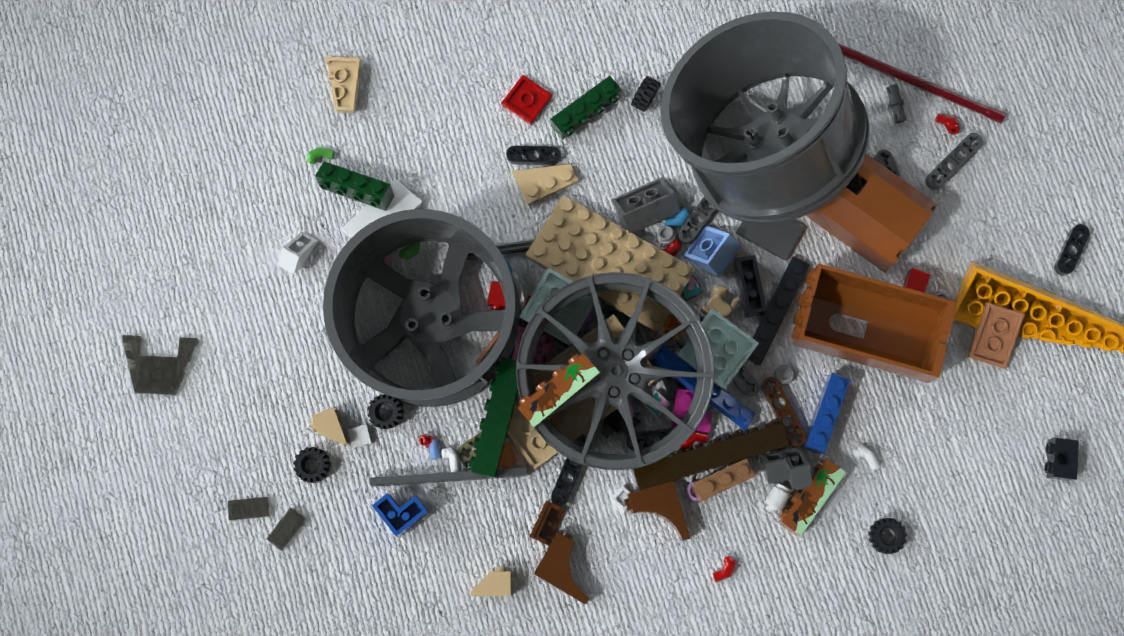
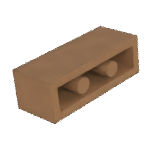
M746 458L691 484L700 503L755 477V474Z

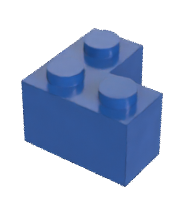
M387 493L372 505L396 537L403 535L430 513L417 496H414L400 507L391 494Z

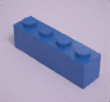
M834 373L827 377L806 435V442L802 448L820 455L825 453L850 379Z

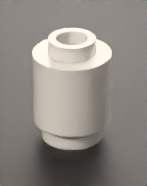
M777 483L775 487H772L764 502L767 505L766 509L774 514H777V512L782 513L790 497L789 493L791 490Z

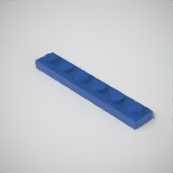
M664 345L659 348L651 360L660 368L696 372V369ZM673 377L692 392H695L696 377ZM715 383L713 384L709 404L743 430H746L756 413Z

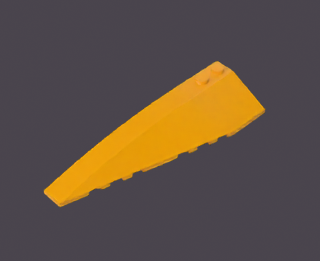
M974 261L971 262L955 299L957 306L953 320L977 329L985 303L988 302L1025 314L1018 336H1021V338H1034L1040 341L1072 346L1074 344L1086 348L1094 347L1106 351L1114 350L1124 353V324L1039 287Z

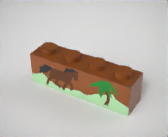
M584 353L581 355L575 354L568 361L570 364L565 369L562 367L557 369L552 374L553 379L548 383L543 381L535 388L537 390L536 393L532 396L528 394L519 401L521 405L518 409L534 428L600 375V372Z
M827 458L823 461L819 460L813 467L815 472L811 476L812 486L802 489L800 493L797 491L790 500L793 503L789 508L785 507L779 515L781 519L778 523L797 537L803 534L846 474L844 470Z

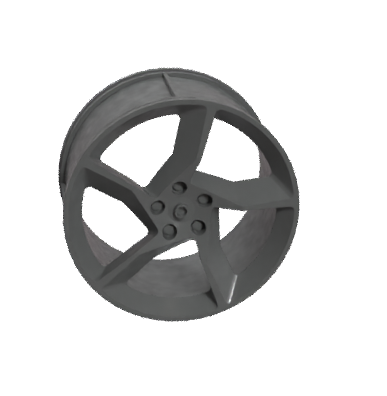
M431 209L403 210L383 216L369 223L358 231L341 249L334 260L325 284L323 295L324 323L330 343L340 361L352 375L365 385L409 405L421 407L448 406L467 400L482 392L491 385L492 380H496L497 373L494 371L497 361L500 362L501 357L512 358L518 336L517 329L518 326L521 327V319L519 317L522 312L518 290L508 265L497 246L483 231L472 223L443 211ZM440 241L446 242L449 245L442 270L441 283L438 285L406 279L384 263V258L403 246L417 242ZM469 253L479 257L497 278L505 299L504 310L475 312L465 315L461 313L459 279ZM369 278L393 294L402 297L403 301L387 328L365 344H361L356 333L355 308L360 289L365 279ZM472 331H500L495 345L483 362L465 377L457 380L441 343ZM407 336L428 360L436 388L412 390L402 387L384 377L374 368V365L393 351Z

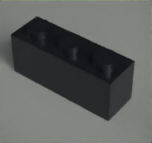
M756 256L736 258L734 268L745 318L764 315L767 308Z

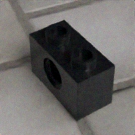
M1049 439L1045 448L1046 454H1048L1044 471L1047 473L1046 478L1065 481L1077 480L1079 440ZM1059 454L1064 459L1063 464L1059 463L1058 461Z

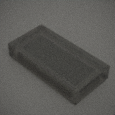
M268 497L228 501L229 521L269 517Z
M290 507L266 539L283 551L307 519Z

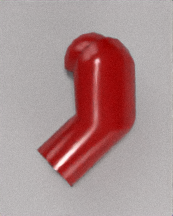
M937 113L936 123L944 124L951 135L959 133L960 126L954 117Z
M675 239L666 249H659L675 257L681 250L682 244L679 239Z
M694 431L680 447L687 449L695 441L706 443L708 433Z
M732 556L724 558L722 570L712 573L715 583L730 578L733 575L737 563Z

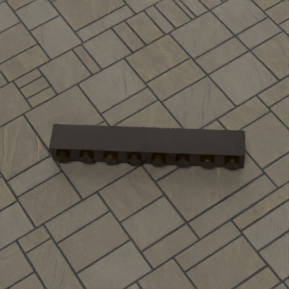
M770 422L765 424L766 428L758 430V427L746 430L747 434L740 435L737 432L728 435L729 439L721 441V438L709 441L710 445L702 446L701 443L691 446L690 451L684 452L683 449L672 452L673 456L664 457L649 465L634 468L632 472L637 489L639 491L679 480L683 477H689L690 475L739 462L746 458L749 459L788 447L790 444L783 423Z

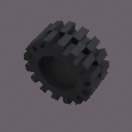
M646 76L643 82H641L640 87H638L631 105L645 112L655 98L661 83L650 76Z
M382 394L374 397L373 401H370V407L367 408L369 410L367 416L370 417L371 420L369 421L374 424L373 426L379 427V429H390L399 425L400 421L403 420V413H405V410H403L404 405L395 397ZM383 404H388L393 409V414L389 419H383L379 415V409Z
M306 447L304 450H300L299 454L295 456L296 460L293 461L295 465L293 469L297 473V477L309 483L322 481L323 478L328 476L327 473L330 472L331 462H329V456L326 452L316 447ZM314 457L319 461V468L311 473L306 470L305 463L309 458Z
M894 518L879 519L869 528L871 529L868 532V535H870L869 542L872 543L871 546L877 549L876 551L882 554L897 553L900 549L904 548L903 545L907 542L905 540V537H907V533L904 531L906 530L905 527H902V523ZM885 528L891 529L895 534V539L890 544L884 543L880 537L881 531Z

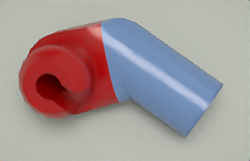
M429 434L421 435L418 441L420 445L430 450L431 460L441 459L438 440Z

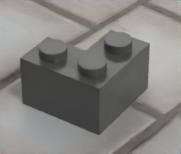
M800 447L761 454L763 472L768 484H777L788 480L793 490L812 486L810 464Z

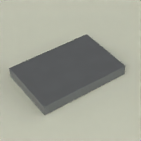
M791 220L774 224L741 222L735 234L785 261L804 227Z

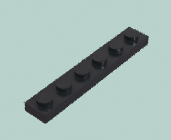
M794 256L791 258L767 307V311L763 315L753 336V339L759 344L747 360L761 366L810 264Z

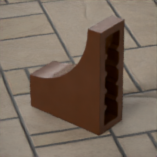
M673 481L626 495L627 499H624L627 511L631 510L632 514L650 513L657 515L670 523L677 532L680 541L690 539Z
M562 531L561 534L557 532L536 568L534 575L586 604L589 597L577 587L570 572V553L575 543L572 541L573 536L565 531Z

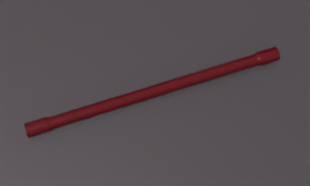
M838 43L843 56L982 114L986 118L1000 124L1005 118L1006 113L987 107Z

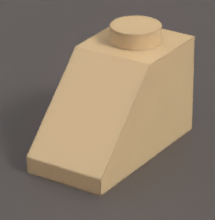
M332 407L311 415L313 419L311 426L314 432L344 446L350 445L336 408Z
M495 567V571L490 572L470 592V596H511V571H507V567Z

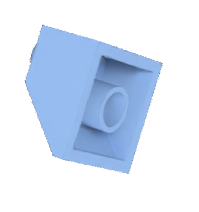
M704 225L683 256L707 273L720 277L741 246L729 233Z

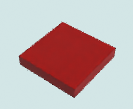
M522 75L501 102V105L529 125H532L553 98V95Z

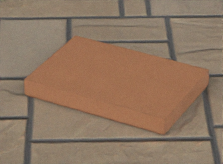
M986 302L967 357L1006 369L1025 314Z

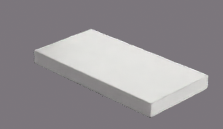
M394 179L390 184L395 197L387 211L366 205L342 228V231L352 238L369 223L391 213L418 209L423 205V202L398 180Z

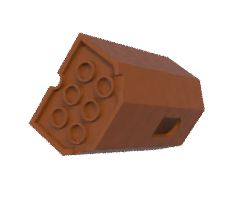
M866 154L856 173L867 181L860 193L856 195L845 187L830 202L805 216L885 273L898 260L899 255L911 244L938 204Z
M818 264L815 268L811 269L806 278V289L798 300L797 306H800L798 313H795L793 324H796L791 335L793 345L926 383H930L940 377L947 348L946 342L951 331L957 306L956 301ZM839 313L868 321L864 339L833 330L829 325V318L831 315Z

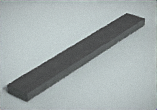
M527 467L498 469L496 479L527 477ZM471 471L375 477L369 478V483L372 487L493 478L474 474Z

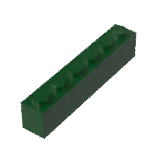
M501 357V361L496 363L494 371L497 373L496 380L491 381L489 389L492 395L490 399L486 400L484 408L487 411L486 417L481 419L479 429L482 430L481 436L476 438L474 448L477 449L476 455L471 457L469 468H472L471 472L474 474L496 479L518 395L517 360Z

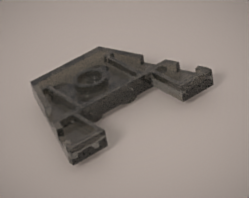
M122 335L134 392L136 394L176 395L184 377V371L188 362L191 361L192 353L195 346L198 345L199 339L180 337L178 357L140 356L142 337Z

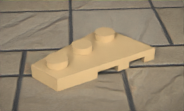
M325 57L332 85L331 90L335 110L338 113H356L362 67L361 58Z
M571 164L512 171L528 206L579 182Z

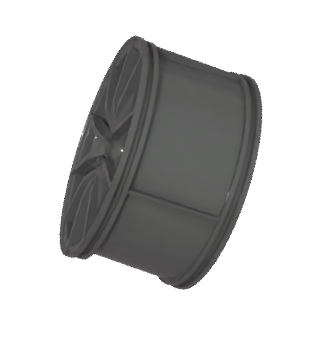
M755 13L734 19L715 28L698 40L677 62L666 82L661 99V123L666 138L680 157L691 165L696 183L706 200L722 214L746 223H781L800 218L821 208L835 198L854 178L865 158L869 144L870 124L868 114L856 90L847 81L846 64L840 46L832 34L821 24L795 13ZM790 77H811L824 81L823 86L806 102L793 108H787ZM782 78L776 102H770L767 105V112L755 106L744 95V92L759 84ZM834 87L830 101L821 117L807 119ZM738 96L748 107L753 118L749 124L737 128H724L712 125L719 114ZM708 133L742 141L732 151L716 161L704 159L702 156L704 142Z
M620 272L599 273L578 279L562 287L551 295L535 312L522 336L518 350L516 377L520 400L528 394L532 396L535 393L533 369L556 371L560 367L565 369L570 364L533 365L538 341L549 322L563 332L580 353H584L600 372V375L553 413L555 414L561 409L588 397L595 398L591 427L584 448L564 437L548 419L535 428L538 434L557 452L568 459L592 468L628 470L649 465L668 456L678 449L696 430L705 415L713 391V352L708 335L700 319L693 309L673 290L657 281L636 274ZM623 292L641 296L636 310L619 338H615L612 335L602 313L597 293ZM589 295H592L598 319V339L594 343L576 336L554 319L565 307ZM646 298L665 309L680 326L655 341L639 345L635 342L636 323ZM681 330L685 332L694 353L696 372L675 371L648 365L647 359L665 342ZM665 377H696L694 396L682 420L678 419L653 396L648 389V383L651 380ZM638 399L664 413L678 424L677 427L661 441L639 450L634 431L632 400ZM610 407H616L626 422L635 452L606 454L588 450L599 421Z

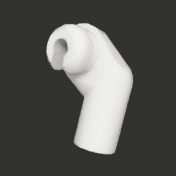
M857 446L856 449H853L855 458L860 459L864 457L871 470L880 467L873 451L864 446Z
M452 447L443 448L442 457L444 459L449 458L450 471L460 472L459 456Z

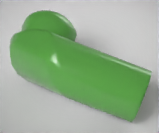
M318 147L307 153V162L315 164L320 157L333 160L335 151Z

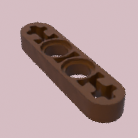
M774 377L766 378L762 382L761 388L778 423H783L784 416L788 415L793 418L791 426H786L783 423L789 444L792 447L802 446L806 442V434L779 381ZM767 381L775 384V386L773 387L775 393L777 391L780 392V394L775 395L772 399L770 395H772L773 392L771 389L766 388V386L768 385ZM776 398L783 399L785 403L783 408L778 409L775 407L774 400ZM797 426L798 429L794 430V432L797 436L801 435L802 437L799 440V444L797 441L793 442L792 438H794V434L792 431L788 433L787 430H790Z

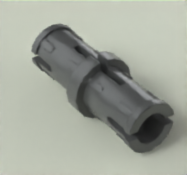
M894 84L886 87L890 102L889 108L892 109L895 123L907 121L903 107L904 101L901 100L898 85Z

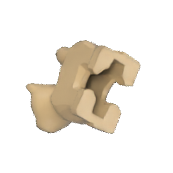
M714 285L711 289L712 297L700 311L707 315L713 308L723 317L727 318L736 309L737 304L741 302V298L736 297L732 300L731 304H728L722 299L726 297L729 287Z

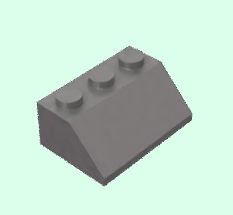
M662 177L611 199L617 215L628 233H636L649 225H654L658 221L681 212L675 192Z

